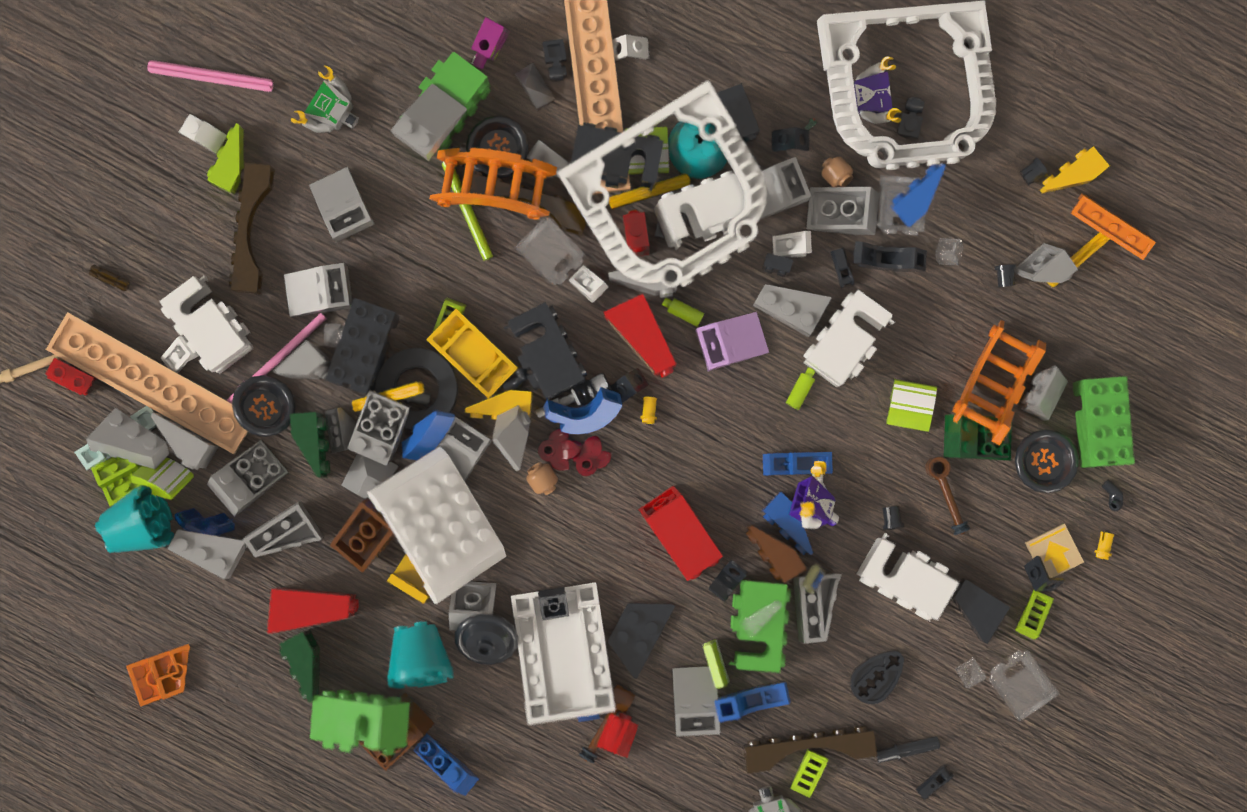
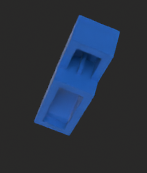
M435 411L414 425L413 435L402 442L403 458L419 460L433 451L448 432L455 419L454 414Z
M832 452L763 454V476L812 474L811 469L815 466V461L826 462L827 469L825 474L833 473Z

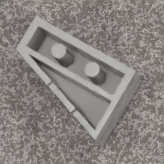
M765 284L753 306L809 337L832 297Z
M116 408L86 438L90 451L107 453L111 457L124 458L129 460V462L156 469L169 454L164 440Z
M298 501L247 534L243 541L254 557L313 541H320L324 535L301 501Z
M177 530L168 550L222 579H230L247 545L242 539L190 530Z
M825 574L813 595L802 586L806 576L793 577L798 641L802 643L827 641L834 601H836V591L841 574Z

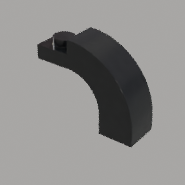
M863 241L855 242L853 252L854 263L859 264V267L896 272H925L927 250L917 247L895 248L877 246Z

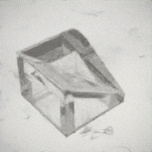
M940 238L935 252L938 264L959 265L963 253L961 239Z
M325 325L324 344L326 346L337 347L344 325Z
M974 658L955 668L963 684L968 689L987 678Z

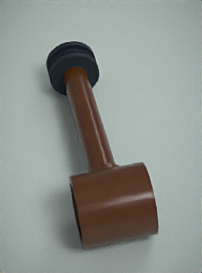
M932 457L926 462V473L930 477L935 478V480H938L955 524L951 526L954 529L953 531H955L954 535L965 534L966 531L970 530V527L966 525L968 521L963 522L946 479L950 472V464L945 458ZM936 462H940L943 467L939 474L933 471V465Z
M618 684L613 689L615 711L608 712L588 748H582L584 751L580 752L579 755L584 761L595 762L598 757L595 753L598 748L597 744L610 713L613 715H617L619 711L626 713L636 696L634 693Z

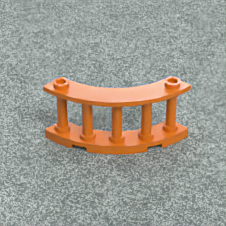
M460 148L438 151L437 159L445 162L446 170L442 192L430 195L429 198L437 202V205L450 207V205L472 204L498 207L525 214L529 219L533 220L549 216L550 211L540 208L544 179L556 175V166L534 158L532 162L522 160L519 154L498 150L470 148V152H460ZM466 164L461 193H450L455 167ZM477 164L490 166L485 195L470 193L474 166ZM500 167L512 168L514 171L509 199L493 196L497 172ZM522 172L533 174L536 178L531 204L518 201Z
M1000 320L997 326H992L988 334L990 339L969 377L960 400L956 402L952 409V412L955 413L953 421L957 423L961 415H964L991 429L993 433L992 442L998 445L1001 444L1011 427L1015 413L1011 410L1014 404L1019 403L1026 388L1023 385L1027 374L1032 376L1046 352V343L1038 340L1035 346H1030L1003 332L1005 322ZM997 339L1026 353L1028 359L1023 367H1017L990 353ZM986 360L1014 374V377L1017 379L1012 388H1007L980 374ZM976 381L1002 394L1006 399L1004 406L998 407L971 393ZM968 401L994 414L998 421L994 422L968 408Z

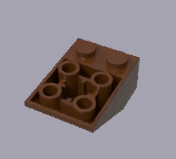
M747 526L749 530L746 532L752 544H758L760 550L757 552L764 562L770 563L772 568L769 571L775 580L785 583L806 570L795 550L754 526Z
M406 693L400 697L401 702L409 703L406 746L395 748L394 755L386 756L383 754L385 749H368L363 746L364 741L359 740V744L385 771L435 724Z

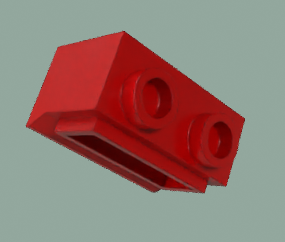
M57 357L53 358L45 373L47 378L80 395L86 396L96 377L90 376L60 361L61 359Z

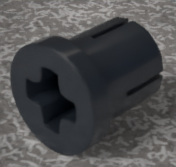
M1036 157L1033 159V163L1020 171V175L1030 185L1042 176H1048V172L1043 163Z
M1016 264L994 266V269L997 270L998 287L1016 286L1014 273Z
M899 506L882 508L884 517L883 530H895L905 527L901 521Z

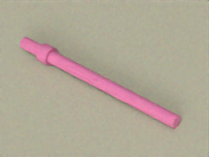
M320 313L253 376L267 375L327 318ZM234 393L227 399L231 404Z

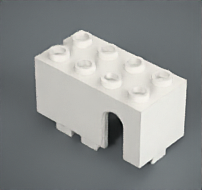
M733 171L721 174V178L716 180L708 178L697 187L693 185L686 186L681 189L682 192L674 194V192H669L661 196L662 199L658 200L654 211L668 247H675V250H677L681 246L679 244H682L681 238L689 236L680 212L687 216L695 239L703 236L706 242L716 238V232L723 231L724 235L728 234V226L731 220L744 211L745 200L740 180Z
M205 275L200 279L193 276L159 301L163 306L161 311L168 319L171 318L176 323L174 325L175 330L181 336L184 335L188 339L186 344L193 353L197 352L201 357L199 360L201 365L206 370L216 371V373L221 374L253 350V346L245 337L250 331L243 322L238 324L235 320V317L238 315L231 306L226 307L222 301L216 305L213 299H211L191 314V308L212 292L205 283V281H208Z
M859 290L854 294L850 292L841 303L844 308L841 311L838 309L828 321L831 324L830 327L822 329L816 340L819 341L817 345L812 344L803 355L806 358L803 362L805 365L815 370L816 373L836 387L843 385L848 377L850 379L854 376L857 377L864 367L859 363L860 360L865 362L876 351V348L872 346L876 338L856 325L854 316L863 318L879 331L887 323L890 325L895 323L891 320L892 314Z
M884 533L882 538L876 539L856 573L861 577L859 581L872 588L874 586L879 587V593L891 599L893 596L898 599L896 603L909 610L913 607L916 609L915 614L925 620L930 621L931 618L938 620L958 586V581L946 575L949 570L947 567L938 562L935 564L932 561L930 564H927L930 557L919 551L916 553L913 550L911 554L902 552L891 573L885 576L883 566L893 551L895 544L886 540V537L889 536L887 533Z

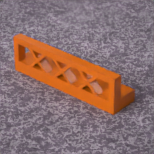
M1081 194L1071 214L1144 260L1156 243L1154 239L1086 195Z

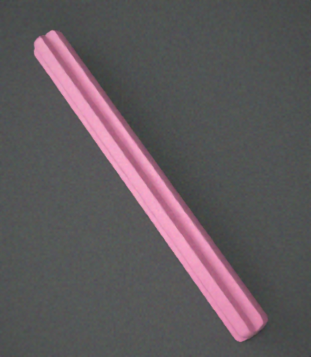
M150 60L148 63V71L150 73L269 92L273 89V81L271 79Z

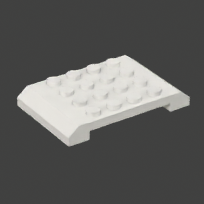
M437 447L367 492L377 510L381 511L424 581L425 584L423 586L434 604L439 603L506 557L502 543L451 458L441 447Z
M596 582L565 587L569 616L550 620H542L538 592L511 596L513 616L518 634V649L528 725L615 711Z

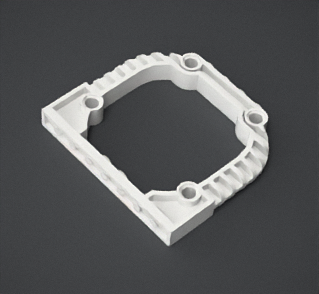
M985 1L825 14L817 20L824 71H827L831 108L836 129L847 145L857 151L858 154L867 156L871 166L896 170L902 165H906L907 168L919 167L921 163H927V166H932L935 163L939 165L940 161H947V164L960 162L959 159L970 155L974 151L975 143L980 141L991 128L996 114V98L992 79L993 74L991 72V60L989 58V52L992 51ZM938 18L939 26L955 40L953 43L954 53L964 58L971 102L970 119L966 127L950 133L943 141L898 145L895 140L889 137H873L862 125L857 110L852 64L858 60L860 55L859 49L856 46L858 38L868 24L886 23L887 26L899 24L901 21L913 24L919 22V20ZM964 41L969 44V49L965 47ZM843 52L849 55V60L843 57ZM958 143L963 145L964 151L959 149ZM878 151L883 153L884 160L878 157Z
M709 81L557 172L613 265L621 273L633 280L645 283L662 282L667 287H674L680 283L684 287L694 281L693 275L699 272L702 276L712 270L711 265L718 261L719 264H722L730 259L731 256L729 254L737 249L738 253L748 248V242L757 235L756 223L759 221L766 204L767 191L763 174ZM675 114L678 121L687 122L699 127V134L704 140H715L742 185L745 194L744 211L731 220L727 235L683 262L677 259H666L657 265H651L639 259L629 249L605 208L609 201V194L604 187L600 186L604 168L601 158L622 145L624 148L635 142L634 138L640 134L643 137L654 131V125ZM713 124L716 127V133L713 135L707 134L704 130L705 125ZM595 192H601L604 195L602 203L598 204L592 201V195ZM742 225H748L751 228V235L749 237L741 235L740 228ZM668 270H673L677 274V279L673 283L665 279V274Z

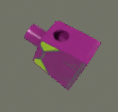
M485 17L471 47L472 50L477 52L471 64L483 69L488 58L494 61L510 31ZM489 43V48L484 50V46Z

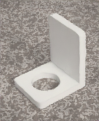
M623 35L612 40L614 61L627 56L641 59L649 58L647 38ZM621 43L622 50L619 54H617V44Z

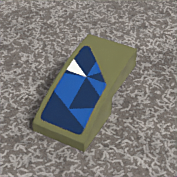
M812 566L802 586L813 595L825 573L820 567Z

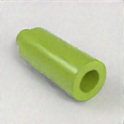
M665 297L662 303L663 306L669 308L667 312L698 327L705 314L675 298L672 301Z
M808 367L805 374H800L786 401L787 405L800 410L815 381L812 378L816 372L815 370Z

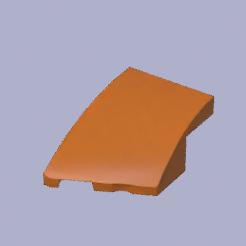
M189 644L126 665L140 706L184 692L190 650Z

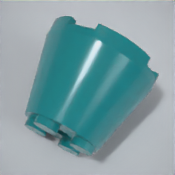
M680 121L675 125L668 139L669 158L676 170L683 175L687 174L689 178L706 179L721 171L728 160L716 141L704 140L702 144H699V127ZM713 124L705 125L704 130L707 134L713 135L716 133V127Z
M143 485L136 487L100 515L99 521L95 523V528L101 534L106 550L109 553L157 549L169 545L174 538V533L171 532L170 526L173 516L165 498L152 495V489Z
M427 622L414 623V627L397 626L394 628L395 632L388 672V685L390 688L403 689L405 688L404 685H407V687L417 686L418 688L445 683L447 682V677L449 679L454 678L452 665L435 624L427 625Z

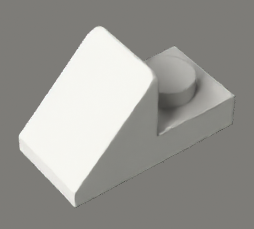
M189 114L179 131L182 135L216 154L227 139L226 134Z
M811 231L773 236L774 255L781 257H805L807 253H812Z
M584 265L569 279L590 302H594L608 288L603 280Z
M183 336L177 337L161 357L165 365L176 373L180 372L188 361L199 356L197 352L193 353L186 344L188 339Z

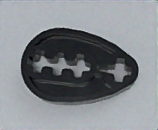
M895 650L881 652L857 666L850 677V688L854 696L866 704H877L885 700L893 691L901 676L904 664L902 654ZM891 655L893 657L898 656V664H891L888 668H886V666L890 663L889 657ZM874 671H883V679L881 681L876 679L874 681L876 686L874 688L868 687L866 690L868 694L866 696L863 694L859 696V686L865 687L868 684L866 682L868 678L874 679Z

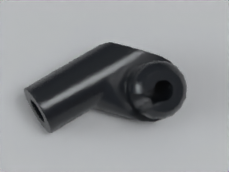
M526 368L517 369L515 372L517 377L503 383L505 392L515 390L524 385L529 376Z
M1108 479L1101 487L1109 493V508L1116 512L1123 506V492Z

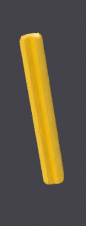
M687 174L657 182L655 189H652V193L648 191L649 188L641 187L609 197V204L614 209L690 185V179Z
M1099 232L1071 257L1075 266H1080L1110 238ZM1047 282L1051 287H1055L1059 284Z
M416 382L378 394L397 401L422 394L424 388L421 382ZM367 397L352 401L355 412L362 411Z

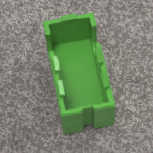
M455 52L451 53L445 63L438 60L431 69L436 73L432 80L425 77L419 85V88L423 90L419 97L433 83L467 108V111L438 148L437 152L448 149L452 143L451 138L455 133L458 134L463 129L465 119L468 115L471 117L476 112L478 102L481 99L484 100L491 91L489 89L488 77Z
M1127 377L1087 379L1073 382L1074 395L1081 396L1082 410L1075 412L1080 468L1134 464Z
M742 580L740 582V595L733 594L732 607L738 609V616L731 615L730 628L733 631H737L736 636L739 639L764 641L767 647L762 653L735 651L734 662L730 660L729 665H735L737 669L779 673L780 668H784L785 654L782 653V646H786L787 633L783 630L784 624H788L789 611L785 610V604L790 601V589L787 588L786 584Z
M337 690V693L335 691H323L322 695H313L310 738L323 741V748L334 749L335 743L340 744L339 750L346 752L352 751L351 746H358L359 740L364 741L363 746L368 749H385L384 755H394L395 748L406 746L409 703L401 702L399 697H388L385 699L384 695L372 694L369 697L365 692L350 694V690Z

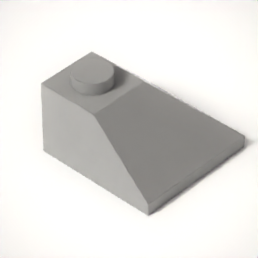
M1044 243L1014 269V273L1032 281L1063 283L1069 280L1078 268L1065 250Z
M519 405L497 415L492 439L516 471L520 470L531 422L528 413L523 412Z
M357 453L342 486L363 498L368 497L370 499L367 492L394 476L399 466L392 462L386 466Z
M468 582L453 592L449 607V630H456L459 624L470 616L493 614L496 583Z

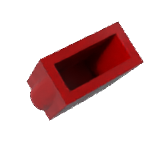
M631 210L627 215H623L626 244L637 257L649 255L645 212L640 213L638 210Z
M610 713L597 747L628 758L639 725L631 722L632 717L620 713L618 717Z

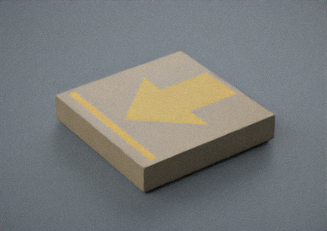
M1061 524L1025 542L1032 558L1036 556L1041 557L1051 578L1084 563L1065 524Z

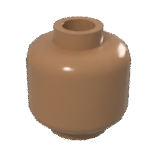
M830 157L822 165L821 175L832 187H846L853 179V168L842 157H835L833 159Z
M539 462L528 469L526 480L536 494L544 493L548 495L556 489L555 484L558 482V477L549 464Z

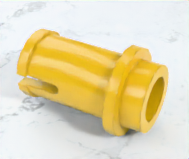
M643 397V415L640 416V419H642L644 424H655V420H657V417H655L657 398Z
M1100 532L1098 548L1095 550L1096 557L1109 560V556H1112L1110 551L1114 534Z

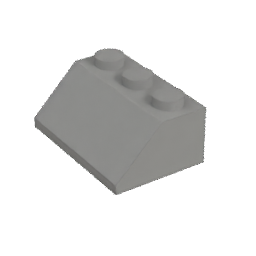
M306 341L274 371L279 375L293 379L319 380L321 377L325 379L331 360L318 346Z

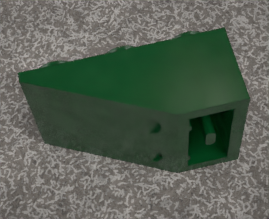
M317 412L290 414L291 436L316 477L327 478V473H330V461H326V452H329L328 439H325L324 432L328 429L327 418H324L323 414Z
M955 414L945 415L944 458L1011 461L1012 423L1008 433L1001 444L998 445L992 442L993 433L991 429L964 415H961L957 423L953 421ZM985 416L994 422L998 421L995 417Z
M308 629L280 643L281 648L279 652L283 660L288 661L291 667L289 672L292 678L298 680L301 686L299 688L301 696L304 700L307 699L308 702L313 701V695H319L320 647L311 630Z

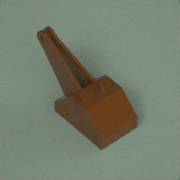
M366 497L356 508L330 546L363 573L395 537V533L382 512L378 511L372 500Z

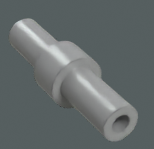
M573 394L552 401L566 406L576 400ZM544 407L535 410L539 418L545 416Z

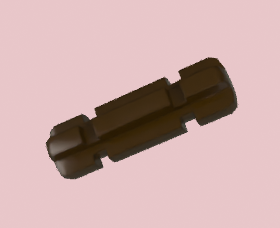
M92 265L88 274L90 276L99 278V280L114 287L117 286L122 291H127L130 286V281L124 278L120 279V276L105 269L102 270V268L96 265Z

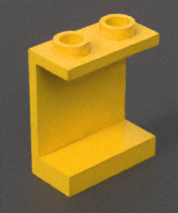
M406 553L395 572L390 575L387 581L424 604L430 596L423 586L425 584Z

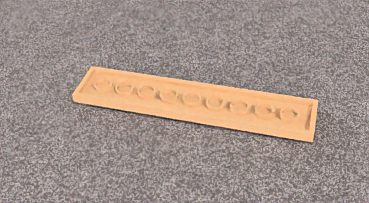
M564 0L580 125L592 123L599 129L613 127L617 129V132L623 133L607 0ZM629 173L626 184L619 183L618 189L605 187L606 181L602 179L600 186L604 187L608 193L630 190Z
M68 312L46 348L47 351L232 454H236L248 433L235 419L231 403Z

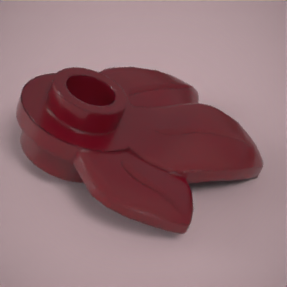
M557 429L550 434L548 440L543 441L539 445L538 454L541 459L550 462L554 469L566 471L569 470L568 459L575 457L581 451V448L575 442L568 440L569 433L561 432V429ZM547 447H552L551 454L545 453Z
M597 435L589 437L584 444L573 441L581 448V451L571 458L576 462V469L580 475L591 476L597 469L604 468L609 464L612 454L602 451V444ZM589 462L591 465L589 468H584L583 464Z

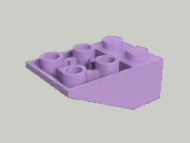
M757 312L696 328L695 331L708 371L769 353Z

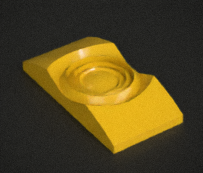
M457 309L426 339L488 399L518 368Z

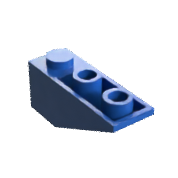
M935 163L925 171L927 173L926 176L921 180L919 178L915 179L909 185L910 189L906 193L900 192L891 200L893 204L890 207L907 227L913 225L926 214L946 167L944 164L940 163L937 165Z
M779 492L762 510L765 513L763 518L771 525L777 524L781 528L778 532L784 538L794 540L797 543L794 547L800 553L811 555L813 551L802 522L789 515L792 502L782 492Z
M426 734L413 750L454 792L466 796L479 780L465 764L429 734Z

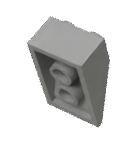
M432 83L404 112L391 132L396 138L429 161L467 111V108Z
M872 187L810 188L811 198L808 207L807 230L852 235H875L879 193Z
M668 270L665 274V279L671 283L675 282V272ZM620 271L609 272V281L611 283L654 296L660 295V298L673 296L672 294L677 289V286L667 287L662 282H639L627 277Z
M152 413L151 418L176 456L183 460L181 464L192 470L193 468L196 470L199 468L206 469L219 446L162 414Z

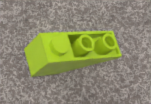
M237 123L234 128H230L225 146L219 149L217 153L218 159L215 165L209 168L207 173V181L233 195L241 183V170L244 169L243 128Z

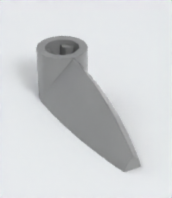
M539 140L527 154V159L530 162L534 158L556 166L557 171L556 175H554L556 177H559L557 172L570 165V163Z

